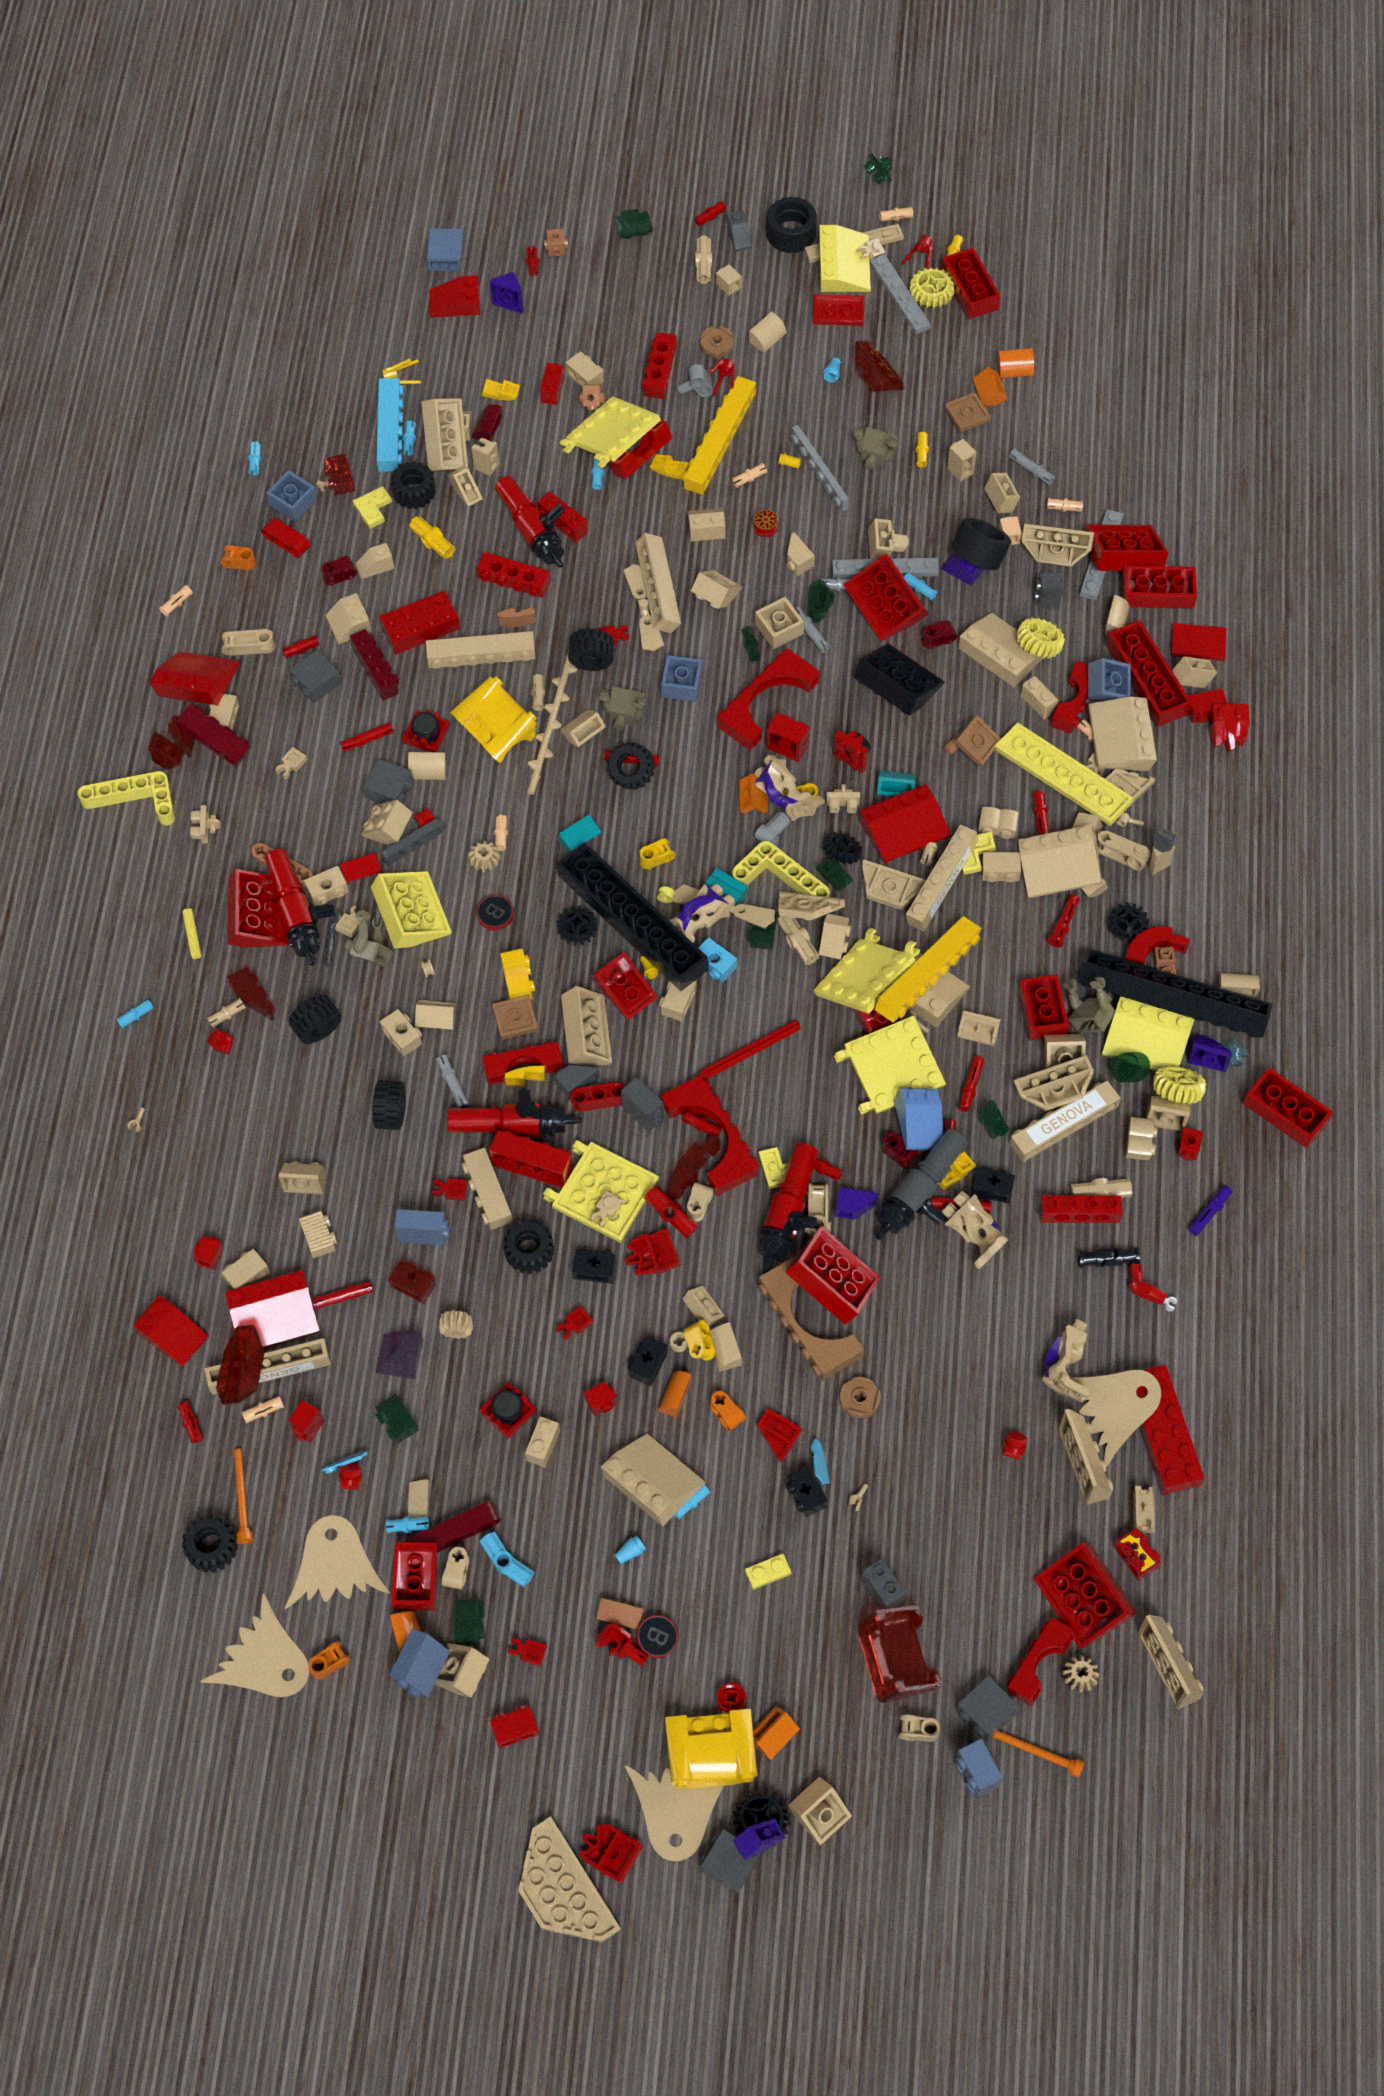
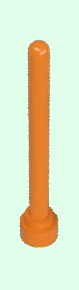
M237 1448L234 1450L240 1529L236 1533V1542L238 1544H249L253 1542V1532L248 1528L242 1450Z
M1001 1731L996 1732L993 1736L997 1740L1065 1767L1071 1772L1072 1776L1080 1777L1085 1763L1080 1759L1068 1760Z

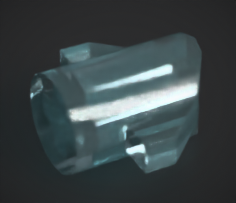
M1233 1039L1225 1046V1048L1232 1052L1229 1066L1242 1065V1057H1248V1050L1240 1041Z

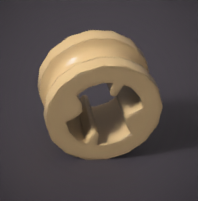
M427 959L425 963L423 961L420 962L425 978L429 974L435 975L430 959Z
M676 1332L671 1336L670 1346L673 1351L683 1352L687 1349L688 1344L684 1333ZM681 1338V1341L684 1340L681 1346H677V1343L674 1344L676 1339Z

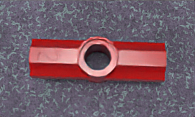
M656 1185L645 1195L644 1199L660 1213L661 1218L674 1226L686 1239L699 1226L682 1210L679 1203L673 1202ZM669 1207L674 1210V1217L669 1215Z

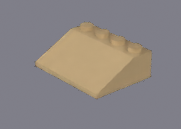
M993 613L972 624L960 636L959 649L1014 688L1043 659L1041 656L1036 657V655H1030V652L1024 651V647H1020V643L1017 642L1016 635L1018 630Z
M1124 697L1090 703L1088 710L1097 767L1149 771L1157 761L1147 698Z
M1092 824L1018 840L1028 898L1102 884L1097 839Z
M919 952V954L914 957L915 960L917 961L923 954ZM947 972L944 977L942 975L939 977L934 987H929L924 997L920 996L916 1004L908 1009L937 1028L970 989V986L950 972Z
M1066 1409L1058 1430L1085 1503L1089 1505L1110 1499L1113 1485L1111 1480L1107 1479L1105 1475L1106 1466L1104 1461L1099 1459L1098 1444L1092 1440L1090 1435L1092 1434L1090 1423H1086L1084 1416Z
M645 1434L617 1451L601 1466L605 1478L662 1527L706 1484L704 1480L649 1434Z
M1148 1615L1145 1617L1138 1635L1177 1709L1201 1699L1204 1691L1203 1686L1192 1674L1193 1667L1191 1663L1183 1657L1181 1644L1174 1640L1171 1625L1165 1622L1163 1617Z

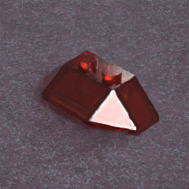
M856 341L855 368L860 373V377L867 382L869 388L874 392L903 390L905 388L903 380L886 358L873 348L869 341Z
M254 1325L238 1326L235 1334L224 1349L216 1386L218 1396L223 1405L238 1404L257 1391L265 1352Z

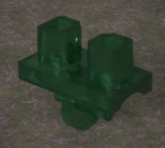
M871 153L868 156L870 160L864 165L866 172L870 175L875 170L878 171L872 176L878 185L885 180L890 183L892 179L887 169L889 171L892 170L893 160L890 157L884 158L883 156L878 160Z
M828 858L823 864L816 867V870L837 892H841L847 885L853 882V879L842 869V865L836 863L834 859Z
M993 1100L988 1101L985 1107L977 1111L979 1121L984 1125L991 1139L1004 1136L1010 1130Z

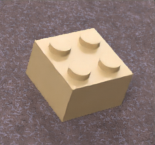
M786 596L755 611V625L773 649L804 634V621Z

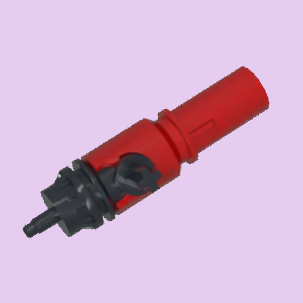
M512 476L501 478L495 485V491L511 512L516 528L538 558L543 559L546 564L555 563L559 568L563 567L561 558L564 554V549L561 546V539L552 528L556 526L555 521L565 512V509L560 504H557L548 514L542 513L539 508H536L529 496L524 494Z
M285 849L270 851L265 855L264 859L275 889L276 907L287 941L298 957H306L309 965L313 966L315 965L313 954L317 953L320 949L318 944L320 936L318 928L314 924L318 923V919L334 916V907L328 905L315 909L313 905L309 906L306 895L302 893L303 890L299 879L294 874L287 851Z
M522 1088V1090L518 1091L519 1102L516 1104H504L502 1108H497L496 1105H493V1108H448L447 1125L448 1132L493 1133V1135H496L497 1130H506L519 1137H540V1135L545 1137L546 1133H548L549 1137H553L557 1133H565L566 1124L582 1123V1118L566 1116V1108H558L553 1104H548V1107H546L545 1103L542 1105L535 1104L531 1101L530 1090Z
M803 1143L795 1144L783 1182L778 1186L780 1191L773 1196L763 1229L761 1230L762 1234L759 1238L761 1244L759 1254L766 1258L764 1272L770 1271L773 1261L784 1260L785 1254L791 1250L797 1231H801L803 1228L814 1229V1227L818 1226L816 1222L817 1217L804 1216L803 1214L805 1209L803 1199L807 1197L806 1190L819 1153L816 1148Z

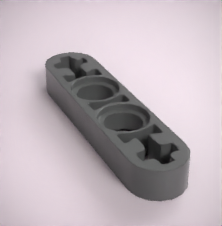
M434 819L385 849L380 857L386 865H391L442 834L446 826L440 819Z

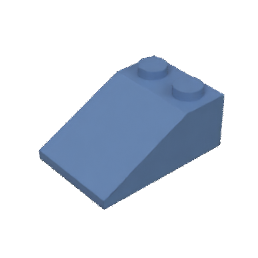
M901 1088L894 1103L906 1150H932L943 1137L942 1104L938 1089Z

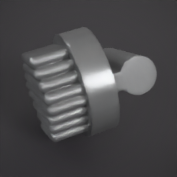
M1160 828L1154 836L1155 849L1161 853L1170 851L1175 844V835L1169 830Z

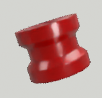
M427 807L423 808L422 812L413 815L419 828L435 819Z

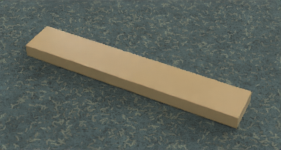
M899 224L863 232L869 235V241L878 238L881 245L904 239ZM819 244L805 247L804 251L809 263L819 261Z

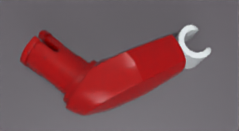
M1141 1264L1130 1265L1131 1282L1128 1285L1130 1292L1158 1305L1164 1303L1167 1311H1173L1175 1308L1169 1305V1302L1176 1304L1177 1299L1175 1297L1166 1298L1167 1293L1146 1283L1143 1280V1267Z

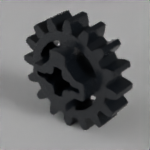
M835 831L832 834L828 833L822 843V849L825 850L824 854L830 855L829 859H836V863L842 862L845 865L848 862L852 865L853 862L857 863L862 855L863 847L859 846L860 842H855V837L850 838L848 833L843 834L839 832L837 834Z
M1126 902L1124 907L1122 904H1119L1118 909L1114 907L1112 913L1109 914L1108 926H1111L1109 931L1115 932V938L1121 936V941L1127 938L1128 942H1131L1132 938L1148 929L1149 919L1146 918L1147 912L1142 913L1143 907L1137 909L1135 903L1129 906V903Z
M572 906L570 912L565 909V916L560 914V921H557L558 934H561V939L566 938L567 944L573 941L574 946L577 945V942L584 945L585 940L591 942L590 936L595 937V931H598L597 918H594V913H589L588 908L584 909V911L581 910V906L578 907V910H575Z

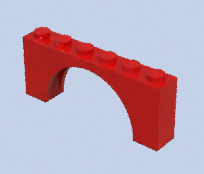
M787 648L783 653H779L772 664H768L764 672L760 676L757 675L753 679L752 684L745 687L736 699L734 698L725 710L719 712L717 727L751 751L762 740V729L756 725L749 712L754 698L762 691L780 685L794 686L809 693L820 682L821 671Z
M699 1075L661 1094L660 1098L669 1118L683 1115L688 1110L694 1114L710 1118L722 1127L728 1140L727 1152L719 1165L707 1173L708 1183L714 1188L716 1196H719L758 1176L759 1163L755 1157H751L749 1154L750 1149L747 1143L741 1141L738 1128L730 1123L731 1118L728 1112L722 1110L719 1097L717 1095L714 1096L711 1092L712 1087L709 1081L704 1080L702 1075Z

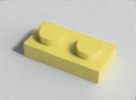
M784 1554L746 1568L745 1573L754 1590L791 1575V1570Z

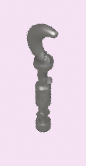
M334 908L335 919L328 925L330 935L326 936L328 939L326 945L327 955L324 961L325 967H331L332 965L331 954L334 949L335 926L342 917L341 912Z

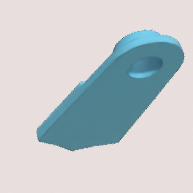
M814 1439L811 1444V1450L814 1454L815 1476L820 1479L822 1485L829 1484L823 1447L818 1439Z
M362 1450L322 1467L321 1471H325L326 1474L337 1470L339 1465L344 1466L362 1459L363 1456L367 1455V1451Z

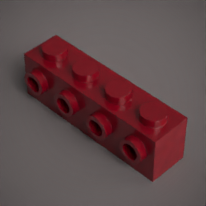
M366 629L351 635L352 649L382 701L399 694L397 686L399 680L396 674L392 675L391 666L388 661H384V655L380 647L376 648V641L373 635H369Z
M190 704L177 720V727L236 768L250 751L247 740L235 736L230 728L222 727L217 719L212 716L208 717L196 705Z

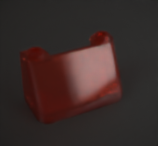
M918 1605L875 1610L861 1620L858 1625V1633L875 1694L881 1703L915 1696L942 1687L940 1674L935 1669L927 1670L916 1633V1630L923 1623V1616Z

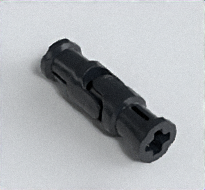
M1138 1247L1126 1250L1111 1248L1105 1250L1095 1249L1094 1252L1078 1251L1079 1268L1091 1265L1103 1267L1122 1266L1123 1263L1140 1264Z

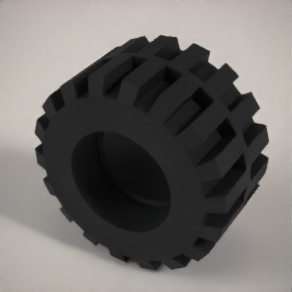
M406 462L403 466L399 465L398 469L393 471L394 474H391L390 482L393 498L397 504L400 503L401 507L404 508L406 506L407 509L423 508L425 504H430L431 500L434 499V494L436 493L434 475L427 465L423 466V463L420 462L418 464L416 462ZM410 484H419L416 487H407Z
M585 628L575 631L570 636L568 660L576 668L585 671H601L611 666V663H613L614 640L609 633L595 628Z
M632 742L621 743L619 747L613 748L614 752L609 753L611 757L606 762L608 763L607 771L610 773L608 775L615 784L630 790H636L638 787L643 788L646 786V782L649 783L651 781L650 777L655 774L653 772V769H656V765L653 764L655 761L654 757L651 756L652 753L640 744ZM631 755L637 756L640 761L638 772L630 777L624 775L622 771L623 761Z
M319 995L307 999L296 1007L288 1021L290 1027L302 1043L313 1044L329 1036L340 1024L342 1016L328 996Z
M379 1080L373 1095V1124L376 1129L400 1130L404 1122L406 1107L404 1083Z
M525 1219L520 1220V1224L514 1223L513 1229L509 1227L507 1230L508 1234L504 1235L503 1247L505 1258L508 1264L512 1265L514 1270L519 1269L520 1273L524 1274L525 1271H528V1274H533L532 1271L534 1270L538 1273L541 1271V1267L545 1269L548 1266L547 1262L550 1263L552 1261V1255H554L552 1234L548 1231V1227L546 1225L542 1226L539 1221L534 1223L533 1219H529V1222H525ZM526 1240H534L540 1244L539 1248L532 1253H523L517 1249Z
M208 1515L207 1519L203 1516L199 1517L200 1521H192L193 1526L191 1528L187 1526L185 1529L187 1534H183L182 1537L184 1541L182 1542L183 1552L191 1565H194L197 1570L202 1569L206 1573H208V1570L214 1573L217 1568L223 1570L225 1569L223 1565L226 1563L230 1565L232 1563L230 1558H235L236 1556L235 1550L238 1549L236 1536L231 1526L225 1520L222 1521L220 1517L216 1516L215 1519L212 1515ZM210 1535L221 1537V1543L215 1551L211 1553L199 1551V1545L205 1537Z

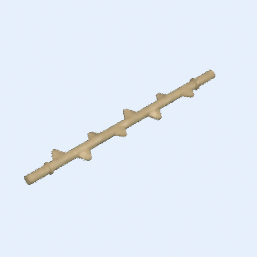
M568 653L565 656L566 660L561 677L552 679V683L558 687L552 704H545L544 706L550 715L545 732L536 735V739L541 742L537 760L528 761V765L533 769L527 791L530 795L535 793L544 759L553 757V753L548 749L551 734L554 729L561 728L562 724L556 720L560 703L569 701V697L564 693L569 674L575 673L578 670L568 660Z

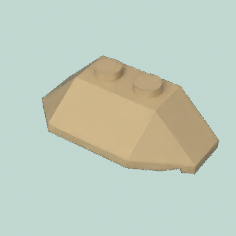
M1024 524L1022 543L1038 563L1073 567L1092 550L1094 532Z
M1087 1055L1018 1078L1014 1080V1084L1020 1098L1047 1111L1082 1099L1094 1070Z

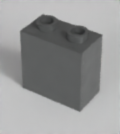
M318 650L289 669L291 683L295 687L297 686L302 694L313 703L342 683L340 672Z
M378 759L363 786L365 798L380 804L393 800H398L404 804L407 792L414 786L412 771Z
M637 1077L621 1090L622 1108L648 1132L663 1123V1102Z
M883 1559L863 1570L861 1583L884 1617L904 1605L906 1593Z
M990 1676L986 1677L958 1703V1715L966 1723L969 1722L973 1726L974 1732L980 1738L984 1737L987 1742L996 1732L1000 1731L1011 1721L1019 1711V1706Z
M723 1829L720 1834L716 1833L712 1839L711 1845L713 1847L710 1852L703 1854L699 1862L701 1864L700 1871L738 1895L759 1860L760 1854L744 1860L733 1842L737 1837Z

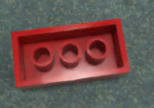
M974 247L943 257L942 270L944 269L945 273H948V277H951L955 290L954 294L968 319L999 310L1001 295Z
M1124 565L1122 575L1123 598L1129 603L1130 607L1194 609L1197 600L1196 567Z
M445 590L379 616L381 629L395 655L426 643V640H434L460 630L459 617Z
M1270 1067L1250 1089L1243 1102V1105L1306 1149L1329 1123L1333 1114L1332 1110Z
M497 1130L489 1149L493 1167L563 1188L573 1171L572 1154L568 1150L551 1147L545 1142L538 1143L526 1136H515L510 1131Z

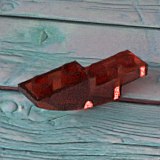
M716 1135L712 1136L702 1147L695 1142L683 1155L675 1168L669 1184L668 1197L672 1201L680 1199L689 1186L692 1187L695 1182L697 1183L699 1178L698 1169H701L706 1164L707 1159L710 1156H715L721 1149V1139Z

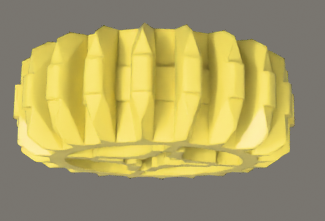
M930 267L929 270L924 268L923 271L918 270V273L914 274L913 279L910 281L911 296L916 303L920 304V307L926 305V308L929 306L933 307V309L935 306L941 308L942 304L946 305L954 295L955 290L951 277H948V273H945L944 269L940 271L938 267L936 269Z
M1033 617L1025 619L1020 624L1016 635L1017 642L1020 643V647H1024V651H1028L1030 655L1034 654L1036 657L1041 656L1043 659L1045 657L1048 659L1056 657L1061 652L1065 639L1061 629L1056 628L1057 625H1053L1051 621L1047 622L1045 619L1041 620L1039 617L1036 619Z
M1171 1065L1163 1066L1158 1069L1153 1079L1156 1093L1161 1095L1162 1098L1174 1101L1175 1103H1197L1201 1101L1206 1090L1205 1079L1201 1075L1197 1074L1196 1071L1178 1067L1177 1065L1175 1067Z

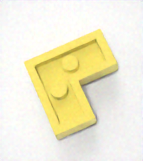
M382 486L353 500V505L369 529L385 522L379 508L391 503L392 500Z
M992 831L977 835L978 843L962 868L964 875L982 871L979 855L983 854V852L996 851Z
M777 1147L759 1151L758 1155L768 1188H776L783 1182L789 1163L782 1164Z

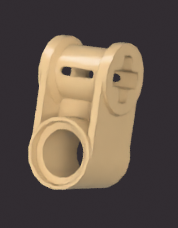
M694 1183L687 1203V1215L695 1222H700L704 1218L707 1207L711 1202L714 1188Z
M455 1547L450 1551L442 1576V1586L463 1590L469 1565V1557L464 1548ZM459 1555H462L463 1559L456 1562L455 1558H459Z
M914 1715L900 1716L902 1727L899 1739L934 1742L938 1739L940 1724L936 1719ZM927 1726H933L936 1732L934 1734H927L924 1729Z

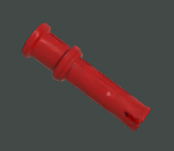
M1076 895L1068 896L1059 921L1053 925V932L1047 939V942L1053 947L1061 948L1064 945L1063 940L1065 935L1069 933L1070 921L1080 901Z

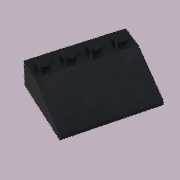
M889 643L860 659L853 675L861 684L866 685L875 694L882 696L887 702L895 705L909 716L918 711L945 682Z

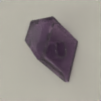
M404 1330L384 1334L376 1373L416 1379L424 1342L422 1334Z

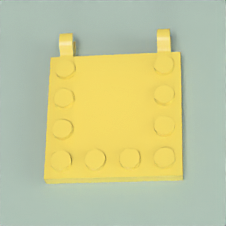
M612 396L566 436V439H562L560 445L566 446L563 449V452L570 453L577 446L596 454L594 459L600 461L597 466L603 468L610 460L614 462L661 419L656 413Z
M869 928L866 931L865 939H859L813 991L816 996L869 1014L875 1008L878 998L915 963L914 957L919 954L920 949L913 948L916 945V942L913 941L907 942L904 952L876 944L880 940V936L874 935L876 929Z
M914 1016L844 1044L845 1050L838 1051L834 1055L837 1063L848 1058L850 1059L868 1097L869 1102L862 1103L858 1107L861 1115L871 1110H874L875 1115L895 1107L894 1101L901 1088L939 1089L946 1085Z
M576 1140L572 1146L574 1148L573 1152L582 1155L581 1159L560 1193L558 1194L552 1189L546 1188L543 1193V1199L548 1202H554L552 1204L553 1209L621 1243L646 1202L644 1199L645 1195L657 1184L659 1176L593 1142L586 1146ZM608 1191L623 1200V1204L613 1219L607 1216L606 1224L601 1228L600 1222L602 1219L597 1218L592 1223L591 1216L595 1212H599L596 1210V1205L605 1192Z

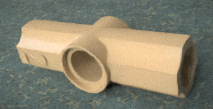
M700 236L697 238V252H695L696 278L701 284H707L711 281V238Z
M787 916L777 918V922L785 933L786 940L791 949L796 950L805 965L813 964L819 958V954L810 942L807 930L801 927L795 918H787Z
M1098 1178L1091 1183L1071 1184L1070 1187L1071 1196L1132 1197L1130 1179L1108 1181L1106 1178Z

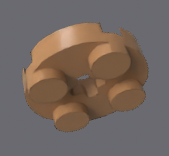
M719 326V329L710 327L702 333L700 347L705 354L712 356L714 359H721L729 354L734 347L733 334L725 327Z
M853 1378L848 1383L846 1382L841 1389L840 1403L842 1410L852 1417L869 1418L880 1405V1391L875 1386V1383L868 1378ZM859 1393H862L863 1397L866 1398L865 1400H862V1402H858L857 1399L854 1398L855 1396H858Z

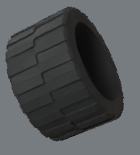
M784 197L775 201L767 212V239L775 249L786 253H798L804 251L805 247L811 246L816 238L817 214L813 205L799 197ZM794 221L801 223L803 226L791 229L785 228L780 224Z
M966 518L963 520L951 547L960 558L968 563L986 570H997L1011 545V539L1004 531L980 519Z

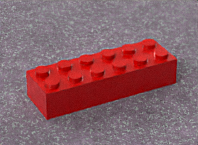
M1141 620L1109 632L1106 646L1116 661L1131 664V686L1138 697L1147 698L1149 715L1156 727L1189 715L1192 705L1191 700Z
M1164 1364L1144 1369L1143 1371L1152 1374L1157 1379L1161 1388V1399L1157 1409L1139 1426L1161 1495L1201 1486L1205 1478L1167 1366ZM1140 1386L1136 1390V1395L1139 1398H1145L1148 1394L1145 1386Z

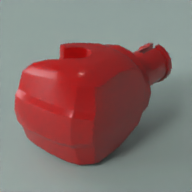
M615 1623L606 1625L595 1639V1645L599 1649L615 1644L617 1647L610 1650L609 1656L618 1655L620 1660L628 1657L640 1665V1667H643L644 1662L646 1663L649 1655H646L634 1646L635 1639L632 1635Z

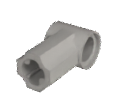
M778 812L766 825L762 824L758 828L755 838L760 842L769 841L775 845L779 835L790 825L791 820L785 813Z

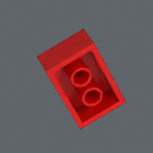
M1058 975L1020 980L1018 992L1029 1041L1044 1039V1035L1067 1034L1069 1022Z

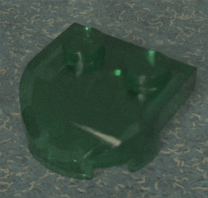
M629 209L623 211L620 217L616 216L617 230L621 238L628 239L635 235L644 236L653 232L649 213L646 210L640 213L638 209Z

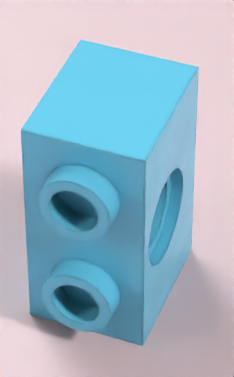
M709 937L699 947L708 957V972L713 979H718L723 983L737 968V958Z

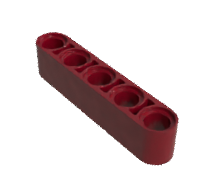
M488 1501L414 1535L403 1542L437 1543L438 1553L497 1525L501 1519L493 1502Z

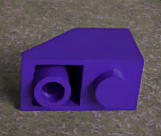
M851 1187L839 1188L835 1217L857 1219L877 1205L878 1193H874L871 1190L858 1191Z

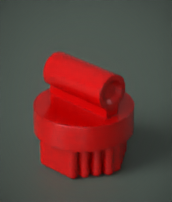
M215 1029L209 1036L208 1044L217 1052L230 1054L234 1038L226 1031Z
M1014 1431L1007 1433L1003 1443V1448L1005 1449L1003 1456L1021 1460L1022 1454L1025 1453L1027 1447L1025 1435Z
M354 1463L341 1466L339 1472L340 1489L359 1490L362 1481L360 1466Z

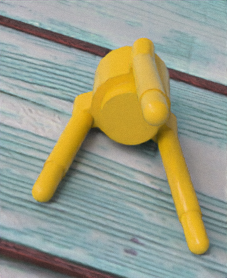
M407 359L392 367L383 369L384 378H398L397 371L414 365L419 360L411 361ZM400 380V384L421 383L420 380Z

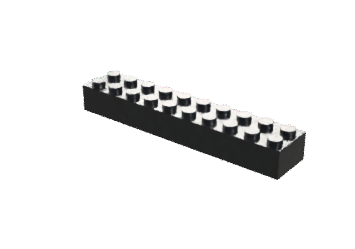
M585 842L556 863L558 876L680 991L684 990L709 970L708 957Z
M1092 949L1087 950L1077 982L1081 983L1082 986L1090 988V982L1097 981L1094 978L1102 977L1105 980L1103 990L1106 993L1111 992L1118 994L1119 997L1131 998L1144 1004L1154 1005L1160 1009L1171 1010L1180 1015H1188L1194 1020H1204L1217 1027H1227L1234 1032L1241 1031L1254 1038H1263L1273 1003Z

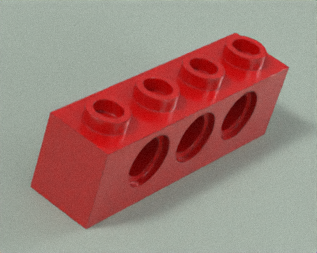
M657 332L655 339H652L651 349L653 350L648 355V362L650 363L649 366L646 365V379L642 381L645 397L665 399L677 348V335Z
M488 552L483 553L476 568L477 576L482 581H489L501 587L512 588L515 591L525 592L534 597L543 598L551 582L550 571Z
M1042 1195L1040 1202L1041 1223H1120L1123 1214L1121 1196Z

